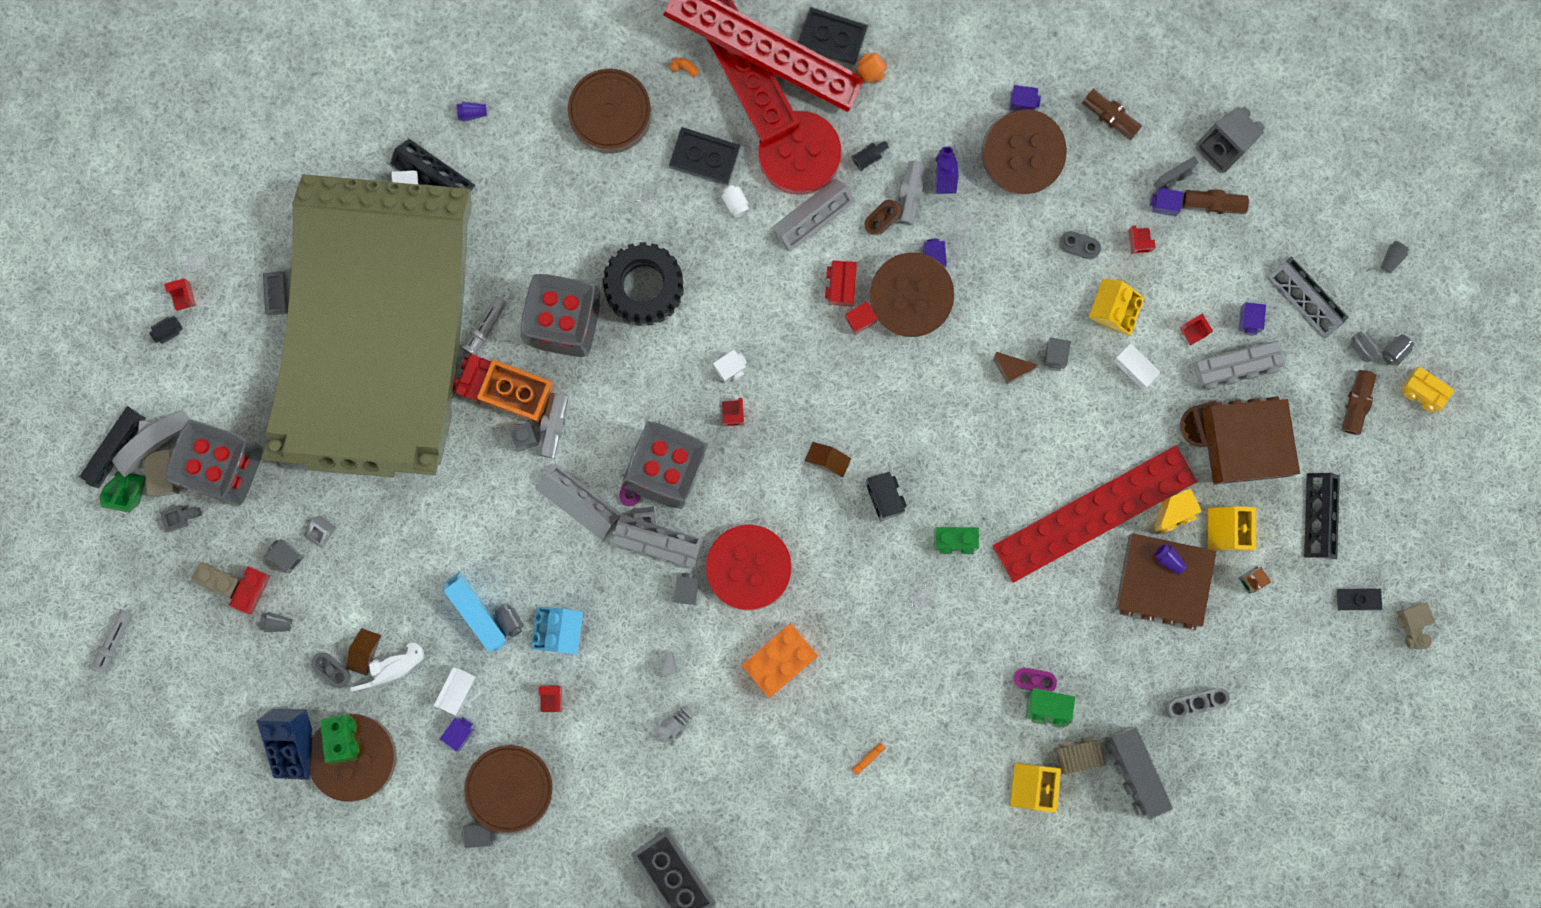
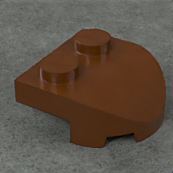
M1216 400L1192 406L1181 417L1180 431L1183 438L1190 445L1198 448L1207 447L1202 409L1209 407V403L1217 402Z

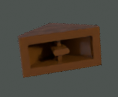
M996 352L993 357L1007 385L1033 372L1037 366L1035 363Z
M812 442L805 461L840 477H844L851 458L834 447Z
M361 628L349 647L346 668L367 676L370 668L369 664L373 660L382 635Z

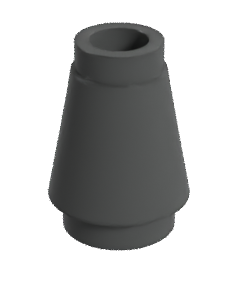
M1394 241L1393 244L1389 245L1380 268L1391 274L1408 256L1409 248L1400 242Z
M268 611L261 614L259 630H264V633L290 632L292 619Z

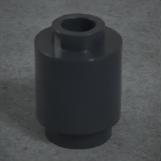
M174 315L172 317L167 316L150 327L152 331L149 334L155 343L160 342L164 344L179 335L183 327Z

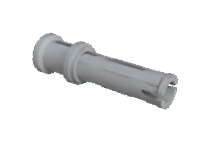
M498 296L494 297L476 329L473 328L470 331L471 335L466 343L461 345L460 348L478 356L479 348L483 342L487 341V333L507 304L505 300Z
M122 609L119 610L103 645L97 648L98 653L93 663L88 666L90 669L107 675V668L112 658L116 657L115 649L133 614Z

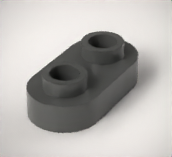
M1074 231L1065 232L1060 238V247L1063 251L1085 259H1094L1101 251V245L1098 240ZM1072 238L1074 244H1069L1067 239ZM1092 245L1094 250H1088L1087 246Z
M321 652L312 658V669L331 686L342 688L350 682L351 675L349 670L330 654ZM325 659L327 661L326 667H321V660ZM338 673L343 674L341 681L336 679Z

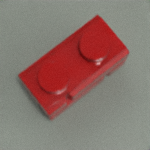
M833 260L831 266H827L826 279H830V287L825 289V299H829L828 305L854 306L857 262Z
M470 354L468 358L465 357L461 365L463 370L461 377H457L453 385L454 393L480 404L481 402L477 397L492 361Z
M247 566L244 573L245 577H242L229 606L246 614H253L271 575Z

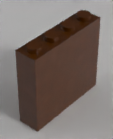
M1279 396L1266 398V401H1260V398L1247 400V403H1241V400L1229 401L1227 405H1222V402L1209 403V407L1202 409L1213 485L1285 478L1300 474L1288 399L1280 400Z
M1134 533L1130 534L1115 610H1119L1120 615L1133 617V614L1141 615V619L1146 621H1154V618L1161 619L1162 624L1175 626V623L1183 624V628L1189 630L1203 627L1217 551ZM1163 544L1171 545L1187 565L1181 574L1178 575L1156 561L1157 558L1154 557V554Z

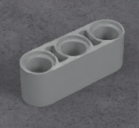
M1213 688L1171 699L1166 703L1165 711L1171 718H1184L1225 707L1230 701V695L1223 688ZM1216 692L1222 695V701L1219 704L1214 701V694ZM1196 697L1202 702L1199 709L1193 706V700ZM1174 703H1178L1181 706V711L1177 715L1172 711Z

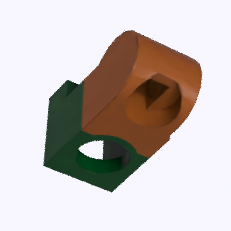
M1258 566L1239 577V580L1249 594L1255 593L1271 583L1263 568H1258Z

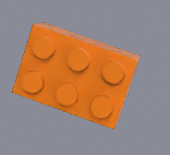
M492 359L477 399L486 405L540 424L549 401L550 393H552L555 385L548 379Z
M790 623L741 666L770 698L816 659L818 654Z

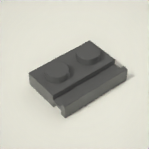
M1193 156L1160 176L1154 183L1155 188L1171 189L1176 185V180L1180 178L1185 180L1194 174L1192 171L1199 163L1196 157Z

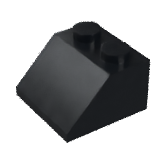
M890 472L866 479L865 484L880 522L905 512L904 508L907 505L903 495L899 496L896 488H899V484L895 475L891 476Z

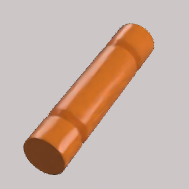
M881 743L877 744L852 770L859 775L862 769H865L886 748Z

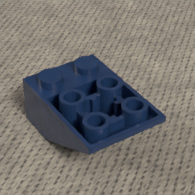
M271 709L256 721L273 778L308 780L310 778L312 726L307 709Z

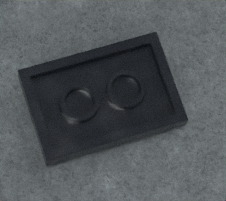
M809 7L798 43L818 54L856 65L868 25Z
M681 127L669 168L729 185L741 145Z

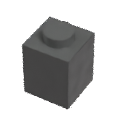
M1049 338L1044 359V365L1048 366L1049 370L1061 371V369H1065L1068 363L1071 341Z
M530 422L509 429L515 447L519 452L538 445L539 442Z
M282 539L273 542L268 549L269 553L266 555L288 573H291L304 558L302 554Z
M682 573V577L677 576L675 603L696 605L699 579L695 578V574Z
M479 824L463 826L464 848L492 846L493 841L497 840V834L484 829Z

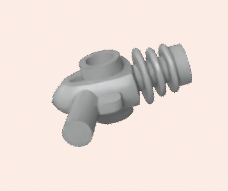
M685 705L683 708H680L682 712L677 711L679 716L674 713L676 719L668 717L662 722L661 726L656 725L653 727V733L659 735L660 742H668L673 738L676 740L683 734L682 724L687 726L685 721L689 723L688 718L692 719L695 714L688 706Z

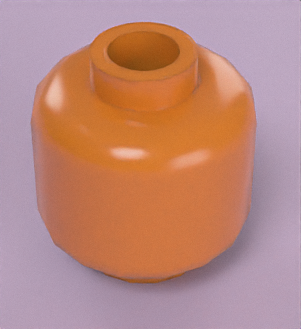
M868 52L857 61V71L867 83L873 81L878 83L886 76L884 72L887 69V64L878 53L871 54Z

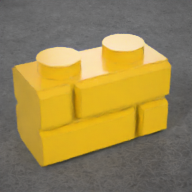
M1420 366L1411 371L1400 390L1405 392L1404 396L1412 401L1417 400L1422 404L1424 410L1431 413L1441 411L1455 391V389Z

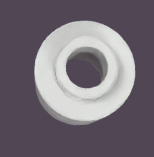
M731 185L723 190L724 194L721 197L729 212L735 218L746 214L750 210L748 207L749 203L739 186Z

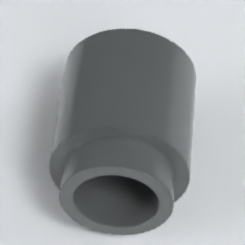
M1360 331L1351 338L1353 342L1350 345L1361 359H1365L1367 363L1382 353L1379 350L1380 346L1368 331L1365 333Z
M1403 334L1395 337L1382 351L1383 360L1391 366H1398L1412 351L1413 341Z
M507 604L495 611V619L505 636L510 635L512 638L522 632L521 628L524 624L514 607L511 608L510 604Z

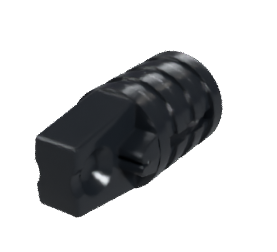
M886 141L881 142L877 146L872 142L866 148L851 156L852 161L859 171L862 172L864 168L882 159L883 157L880 153L888 149L889 145Z

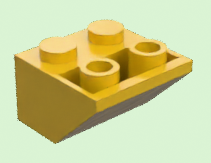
M1102 278L1089 318L1102 326L1131 336L1145 297L1124 281Z
M1191 488L1162 502L1153 527L1154 533L1160 531L1161 534L1178 528V522L1182 526L1197 519L1196 514L1202 511Z
M1256 507L1207 508V549L1235 552H1251L1256 550Z
M1014 763L1010 806L1057 813L1061 769Z

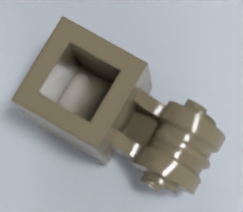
M1420 603L1398 611L1397 623L1406 632L1405 643L1407 647L1417 650L1429 648L1432 639L1428 634H1422L1423 627L1435 623L1428 603Z

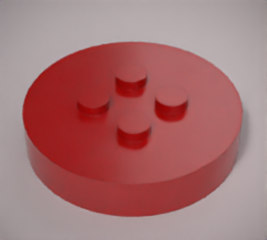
M794 111L800 126L764 144L760 139L758 157L764 176L774 187L785 193L806 195L824 188L834 178L840 165L841 143L836 130L826 119L813 112Z
M740 525L725 531L715 540L707 556L706 573L713 592L725 604L739 610H759L771 605L784 593L791 577V558L786 545L778 535L762 526Z

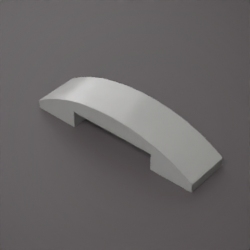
M184 411L157 421L131 439L117 453L112 462L124 477L142 465L140 460L174 436L178 439L184 425L190 420Z

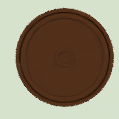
M609 68L589 73L576 84L568 101V117L575 135L585 146L597 152L608 154L620 153L634 147L643 139L651 123L652 109L645 87L636 77L623 70Z
M1026 109L1013 111L998 118L986 132L981 149L982 163L989 178L1001 189L1016 194L1036 193L1049 187L1061 174L1067 157L1066 140L1058 124L1046 114Z
M903 253L890 258L876 272L870 288V303L878 321L886 329L900 336L919 337L933 332L948 318L954 303V286L946 268L933 257L922 253Z
M346 714L353 717L357 725V731L354 732L355 741L359 745L357 760L334 765L325 763L322 730L320 727L314 734L311 742L310 776L317 788L330 798L344 802H355L374 796L387 785L395 770L397 752L390 732L382 723L366 715Z
M515 745L495 747L483 753L469 769L465 780V801L473 819L484 829L499 835L523 833L538 824L550 806L553 792L551 774L544 761L529 749Z

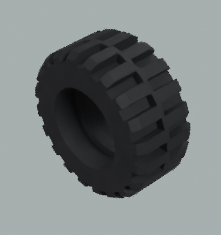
M640 242L638 246H634L632 243L627 245L628 248L625 250L619 249L617 251L618 255L616 257L612 256L609 259V266H606L604 270V294L610 308L613 309L618 317L621 316L624 321L628 323L630 321L634 322L638 326H641L643 323L651 326L654 325L653 322L659 321L661 323L665 321V317L667 315L671 316L674 313V309L679 307L681 296L684 293L682 271L675 257L671 256L665 248L660 249L654 243L651 246L646 245V242ZM638 267L656 269L663 278L661 293L653 300L647 302H637L630 299L624 290V280L632 270Z

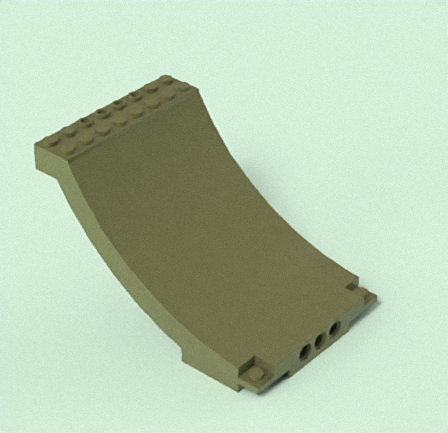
M302 174L292 202V271L286 333L276 393L266 430L268 440L262 456L263 460L307 464L308 470L391 478H394L395 472L436 476L438 465H441L452 419L451 404L458 361L465 288L467 226L472 210L470 189Z

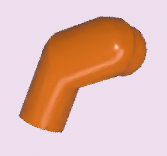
M675 57L669 64V68L673 72L679 71L680 68L685 69L693 78L700 72V69L687 58Z

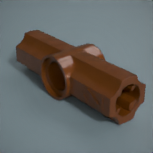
M1094 88L1082 102L1084 106L1099 116L1098 118L1101 122H1106L1109 128H1115L1130 141L1143 126L1127 114L1125 108L1120 103L1114 100L1110 101Z
M1212 189L1207 192L1185 190L1183 197V209L1204 210L1209 214L1210 212H1217V214H1223L1224 212L1246 214L1249 207L1248 195L1228 194L1226 191Z
M1368 370L1357 371L1353 389L1348 394V405L1345 404L1347 410L1342 431L1352 435H1361L1366 414L1369 413L1373 403L1371 395L1377 376L1374 372Z

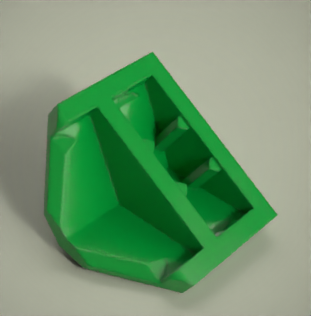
M120 471L116 472L115 477L104 486L99 496L101 506L130 513L140 504L146 477L128 474L124 477Z

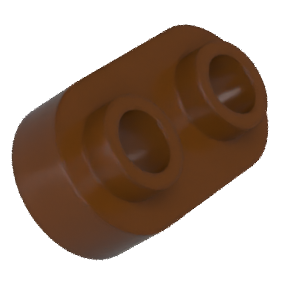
M890 199L883 201L866 218L864 223L865 230L872 235H881L900 217V204ZM894 208V212L890 214V210ZM879 222V227L875 228V224Z

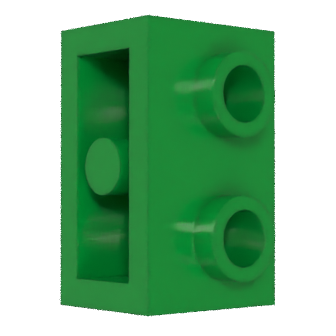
M936 527L934 529V551H939V554H952V551H961V554H974V551L979 549V527Z
M1033 688L1028 693L1025 718L1031 719L1033 723L1043 724L1047 722L1052 723L1054 727L1065 728V726H1068L1073 721L1075 696Z
M345 714L320 719L325 763L334 765L357 760L359 745L355 741L354 732L357 731V725L353 717Z

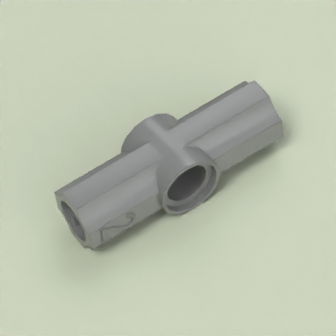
M908 161L905 180L902 182L899 197L901 215L896 220L899 224L912 226L914 224L926 164L920 161Z
M550 393L546 414L543 415L541 421V436L537 455L555 459L559 438L563 434L561 432L562 425H565L564 416L568 396Z

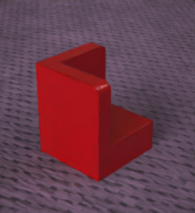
M1136 225L1130 227L1131 254L1153 252L1156 245L1155 240H1151L1150 229H1137Z
M183 278L164 284L166 292L172 296L176 311L196 306L191 283Z
M868 302L862 303L845 314V319L855 335L877 323L878 320Z
M1203 313L1180 327L1190 346L1213 332Z
M743 398L722 402L723 427L744 425Z
M539 686L541 712H562V686Z

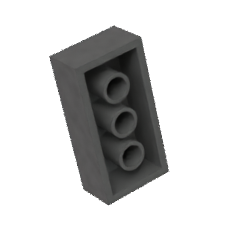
M1127 727L1107 736L1105 747L1110 755L1113 754L1115 757L1114 767L1118 775H1123L1125 780L1123 787L1127 795H1132L1134 800L1132 807L1136 815L1150 820L1173 810V806L1137 727Z
M669 828L631 854L665 908H712L716 905V900Z

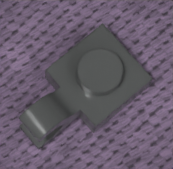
M179 505L160 512L165 531L168 533L189 526L188 519L202 516L201 508L196 506L184 510L183 506Z

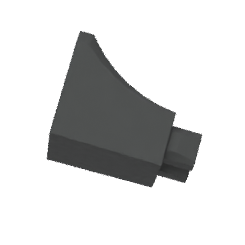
M1238 106L1218 120L1196 143L1197 151L1220 173H1225L1264 133L1265 126L1260 121L1254 122L1249 117L1250 111L1246 107L1240 108Z

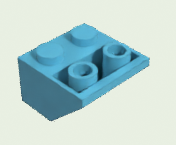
M537 607L534 617L535 623L531 638V649L577 655L583 612L561 608Z

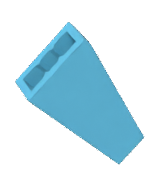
M460 571L444 582L443 591L487 651H497L505 645L504 641L507 640L506 636L464 574Z

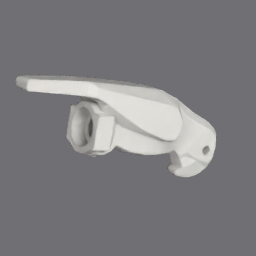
M409 643L406 645L408 647L406 654L394 655L382 662L376 659L370 662L369 667L374 680L352 687L351 691H360L403 678L425 658L423 648L417 643Z

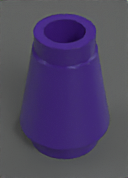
M462 101V103L457 104L458 120L466 122L487 116L486 104Z
M1163 544L1154 554L1158 563L1176 572L1178 575L1187 567L1171 545Z

